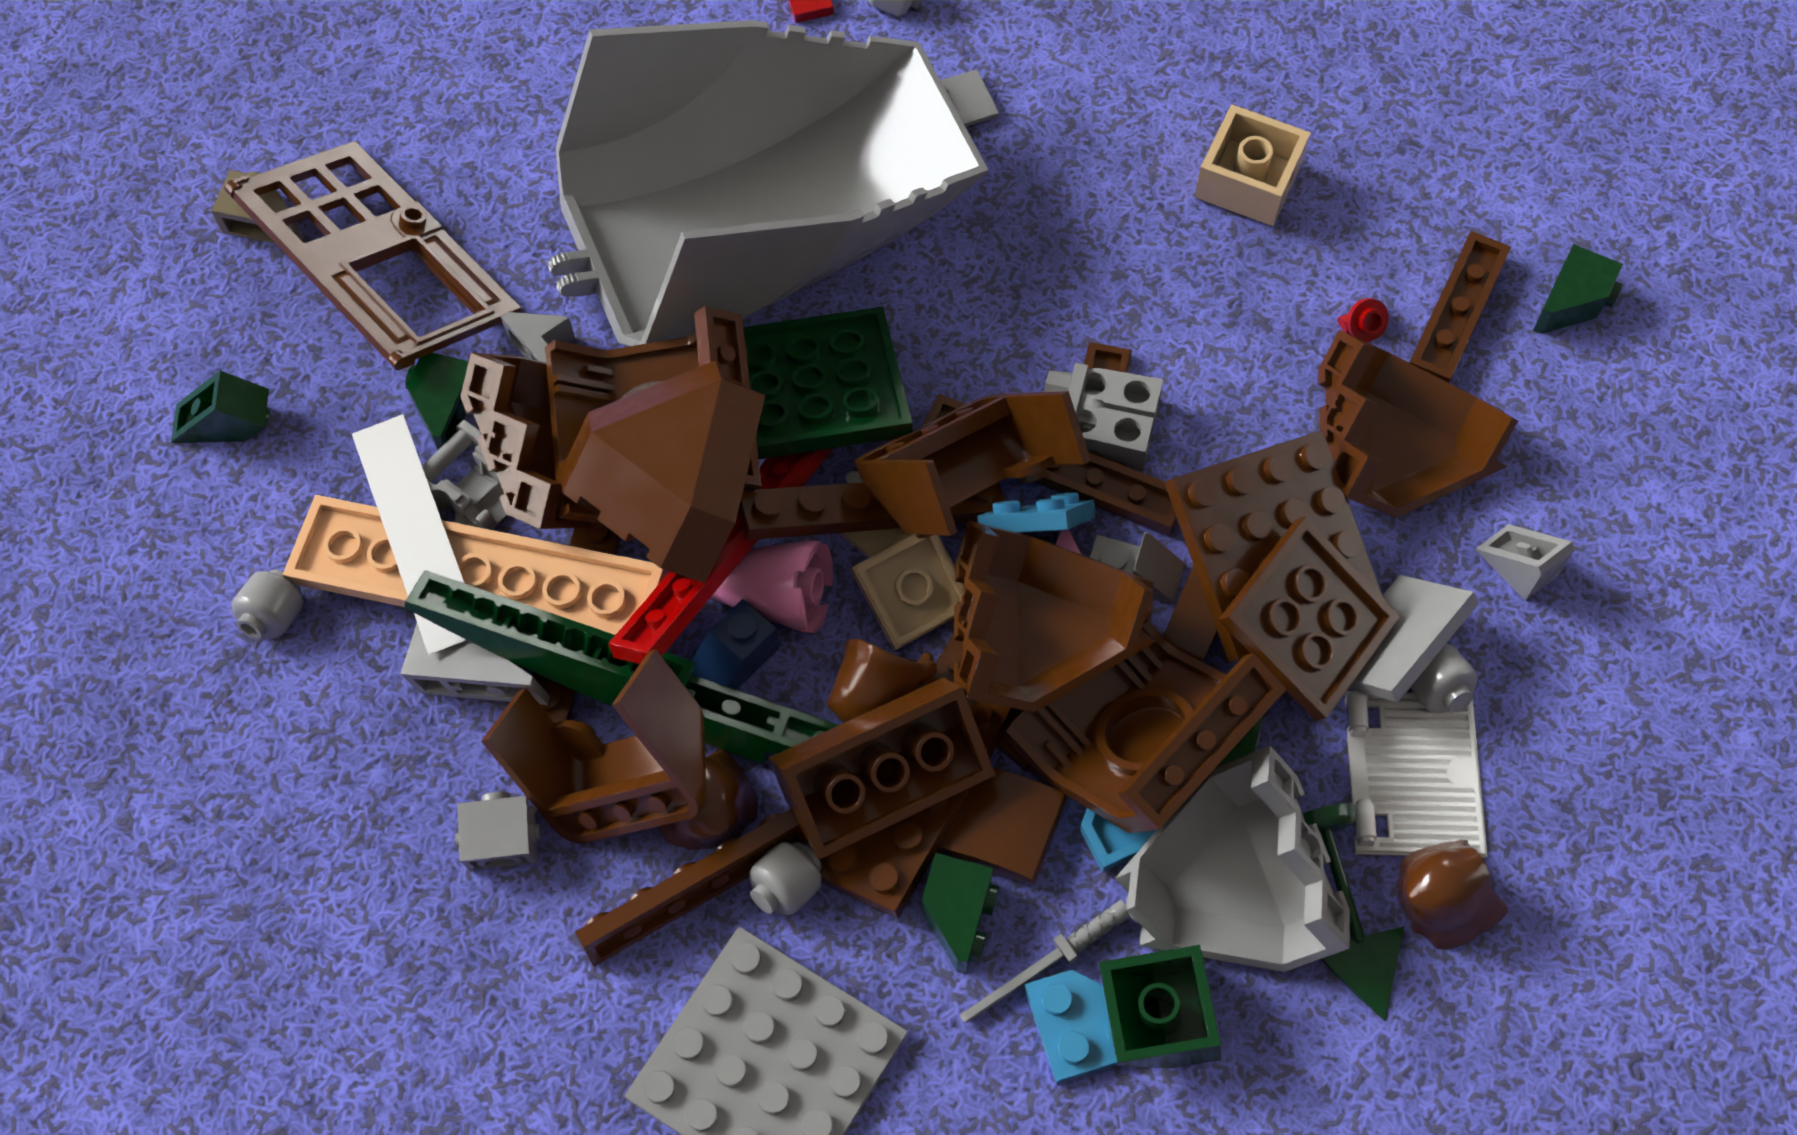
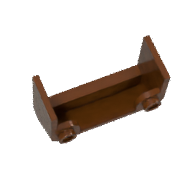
M1069 391L994 394L976 399L913 430V432L900 436L860 456L855 460V464L862 482L903 531L908 534H916V537L921 539L933 535L951 536L956 533L957 529L950 507L1005 478H1020L1021 483H1029L1047 475L1045 469L1055 464H1086L1091 459Z
M656 649L647 653L612 704L636 736L603 744L594 730L582 721L564 720L554 723L527 688L518 691L481 741L551 827L566 840L574 843H587L689 820L696 816L706 800L703 711Z

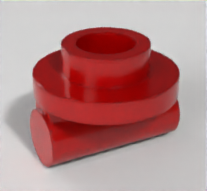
M1364 298L1356 302L1349 313L1338 317L1337 322L1344 332H1349L1361 340L1370 342L1376 340L1384 333L1388 325L1389 314L1386 306L1381 301L1374 298Z

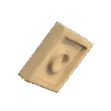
M914 534L850 568L854 579L894 651L954 619V606L958 601L961 602L963 595V583L955 582V566L938 535L919 539Z

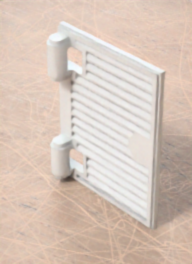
M1346 691L1344 697L1345 707H1348L1349 715L1347 742L1351 801L1354 804L1357 815L1356 835L1354 837L1355 854L1407 856L1411 852L1428 846L1461 839L1468 840L1470 847L1475 849L1482 858H1487L1473 699L1468 706L1458 712L1436 713L1427 710L1417 696L1411 692H1406L1399 702L1395 703L1358 691ZM1368 708H1378L1380 728H1369ZM1375 815L1386 816L1388 837H1377Z

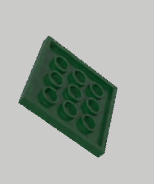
M883 306L743 327L750 389L765 395L756 433L758 459L891 440L913 432L912 419Z

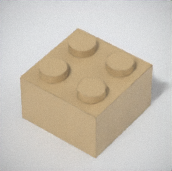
M1231 104L1200 167L1194 198L1274 226L1302 166L1311 132Z

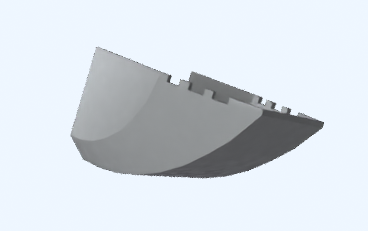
M756 20L589 30L555 148L561 211L578 248V251L557 253L547 262L552 275H564L556 283L559 294L564 297H577L597 293L618 343L635 346L682 338L696 332L694 313L703 306L742 314L743 319L853 265L939 212L986 176L988 168L920 42L870 35L866 43L845 41L844 32L830 30L827 38L805 35V27L788 25L785 33L768 31L767 22Z

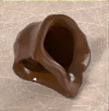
M849 639L845 642L843 660L829 698L826 701L827 707L842 723H845L916 690L925 680L937 672V665L933 662V655L925 652L919 660H910L892 654L862 639Z
M718 749L705 757L707 795L696 816L689 820L659 826L661 834L668 843L689 851L711 849L728 839L740 838L742 831L756 820L758 803L754 788L745 776L742 767L729 752L723 749Z
M1468 840L1449 841L1416 850L1403 858L1400 864L1399 878L1396 882L1400 905L1411 921L1412 930L1423 935L1437 949H1453L1465 945L1479 934L1488 932L1508 913L1506 904L1492 890L1486 862L1475 849L1470 847Z

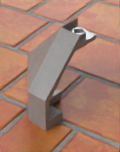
M1270 745L1215 768L1159 830L1155 831L1116 876L1115 880L1128 892L1126 910L1136 923L1141 924L1139 946L1171 950L1200 945L1203 958L1281 972L1350 948V909L1343 891L1333 893L1323 865L1331 862L1317 824L1307 825L1297 798L1304 796V791L1298 776Z

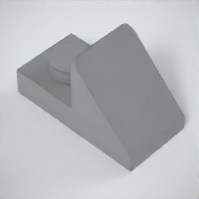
M507 312L501 316L508 339L528 359L546 363L545 346L554 340L570 342L575 338L571 321L566 316Z
M1146 532L1143 534L1140 546L1096 535L1090 558L1154 582L1151 589L1154 591L1152 599L1170 604L1174 603L1185 562Z

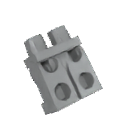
M1076 362L1073 373L1049 370L1044 392L1069 391L1088 452L1111 461L1124 463L1126 467L1143 472L1161 401L1163 379L1101 368L1088 369V365Z

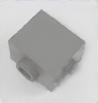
M491 792L482 795V801L457 803L458 833L455 834L456 847L459 848L460 862L467 869L477 870L538 863L537 842L538 839H541L540 824L536 823V808L527 796L511 797V794L508 792Z

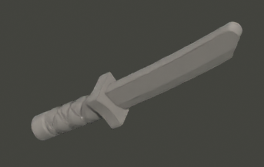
M1120 899L1110 906L1109 909L1102 912V914L1100 913L1093 918L1090 923H1086L1078 931L1070 934L1068 938L1065 939L1062 934L1056 936L1053 939L1056 946L1055 950L961 1013L960 1017L963 1022L967 1023L1061 959L1064 958L1069 965L1077 961V952L1080 953L1089 944L1094 943L1102 935L1104 936L1111 931L1114 926L1117 927L1119 923L1131 917L1126 910V904Z

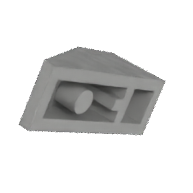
M416 623L400 674L418 692L438 696L511 702L520 689L527 688L540 705H548L550 695L533 676L511 661L468 640L428 655L419 626Z

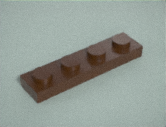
M1470 231L1409 363L1450 383L1511 246Z

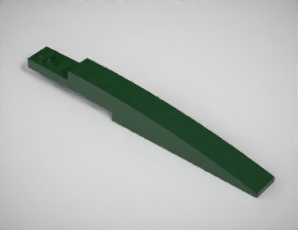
M424 570L405 600L406 609L517 665L612 706L617 696L640 665L613 657L608 643L615 636L614 634ZM667 652L662 656L702 709L705 743L763 764L767 753L776 755L839 726L812 715L694 676L696 662Z

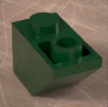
M935 853L922 898V913L956 972L967 974L970 961L980 962L987 933L978 931L983 914L993 915L999 887L991 885L993 868Z

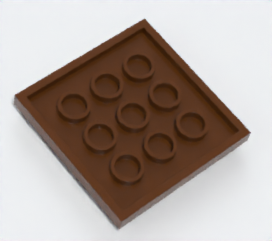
M1322 430L1164 482L1228 662L1242 659L1244 655L1250 653L1218 619L1297 519L1306 516L1382 596L1348 499L1342 492V483Z

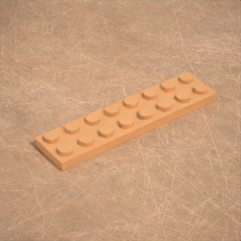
M315 495L283 572V577L300 586L405 607V600L408 595L378 508ZM442 520L465 584L614 635L617 634L667 575L666 570L661 569L653 562Z

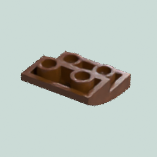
M993 767L996 776L971 788L939 844L938 851L946 856L993 868L994 875L1035 884L1068 797L1064 792L1048 785Z

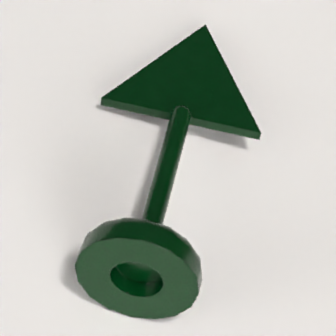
M1351 802L1339 803L1302 813L1307 825L1317 824L1331 860L1329 865L1337 891H1343L1350 909V932L1352 936L1350 948L1320 960L1360 1000L1385 1021L1404 926L1364 935L1333 836L1334 832L1345 829L1355 822L1357 815L1354 804Z

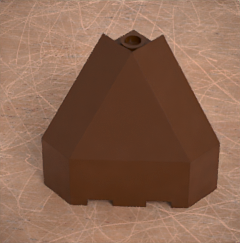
M1339 329L1318 369L1319 385L1325 388L1326 405L1319 408L1320 430L1324 433L1342 483V492L1346 498L1397 518L1508 467L1497 460L1518 423L1517 419L1506 414L1502 409L1390 352Z
M470 353L460 397L466 413L473 414L481 435L476 439L489 472H496L504 492L499 498L505 513L539 529L586 528L588 522L559 518L558 503L562 491V483L556 481L546 363L520 356Z
M715 360L587 413L560 472L563 494L576 504L583 503L584 499H586L601 511L597 519L624 541L635 538L650 549L646 557L661 569L705 583L736 523L765 395L750 390L733 379H722Z
M968 521L955 563V582L963 583V595L961 602L958 601L954 606V640L963 642V659L954 664L953 683L963 688L966 698L1036 712L1156 642L1142 630L1143 624L1150 619L1152 614V595L1154 591L1151 589L1154 582L1031 535Z

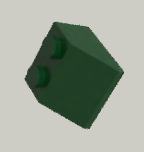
M1200 945L1099 962L1117 1065L1171 1069L1221 1060V1044Z

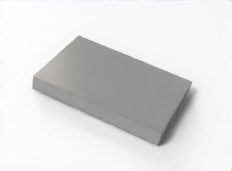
M1399 575L1382 596L1400 617L1348 689L1398 703L1478 606L1479 602L1473 591Z

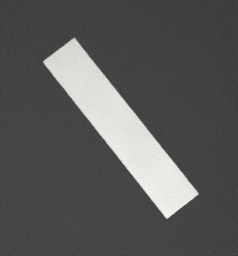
M399 415L352 433L407 595L409 596L424 570L464 583L404 415ZM414 613L428 655L466 641V639Z

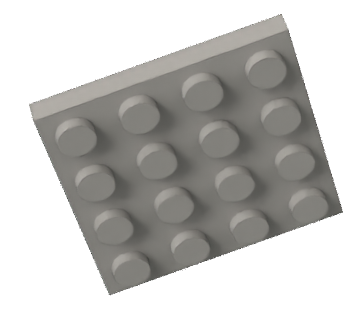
M738 926L624 1095V1098L679 1135H845L905 1040L908 1031Z

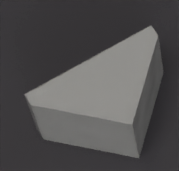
M1510 524L1476 548V551L1525 601L1560 574L1575 550L1572 541Z

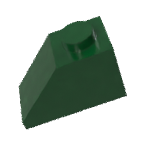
M1573 244L1533 331L1543 334L1596 319L1604 305L1612 308L1623 287V283L1616 281L1623 264Z
M430 353L419 358L417 364L409 368L405 386L437 450H439L458 432L456 426L465 419L467 414L460 396L469 361Z
M220 370L176 404L171 442H245L256 433L263 431L268 424L270 418V408L267 407L269 389Z

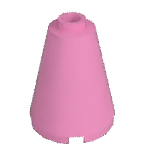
M816 540L751 548L710 599L734 607L744 599L769 621L803 633H815L823 625L829 604L819 605L824 586L833 587V562L830 549L827 544H822L821 541Z

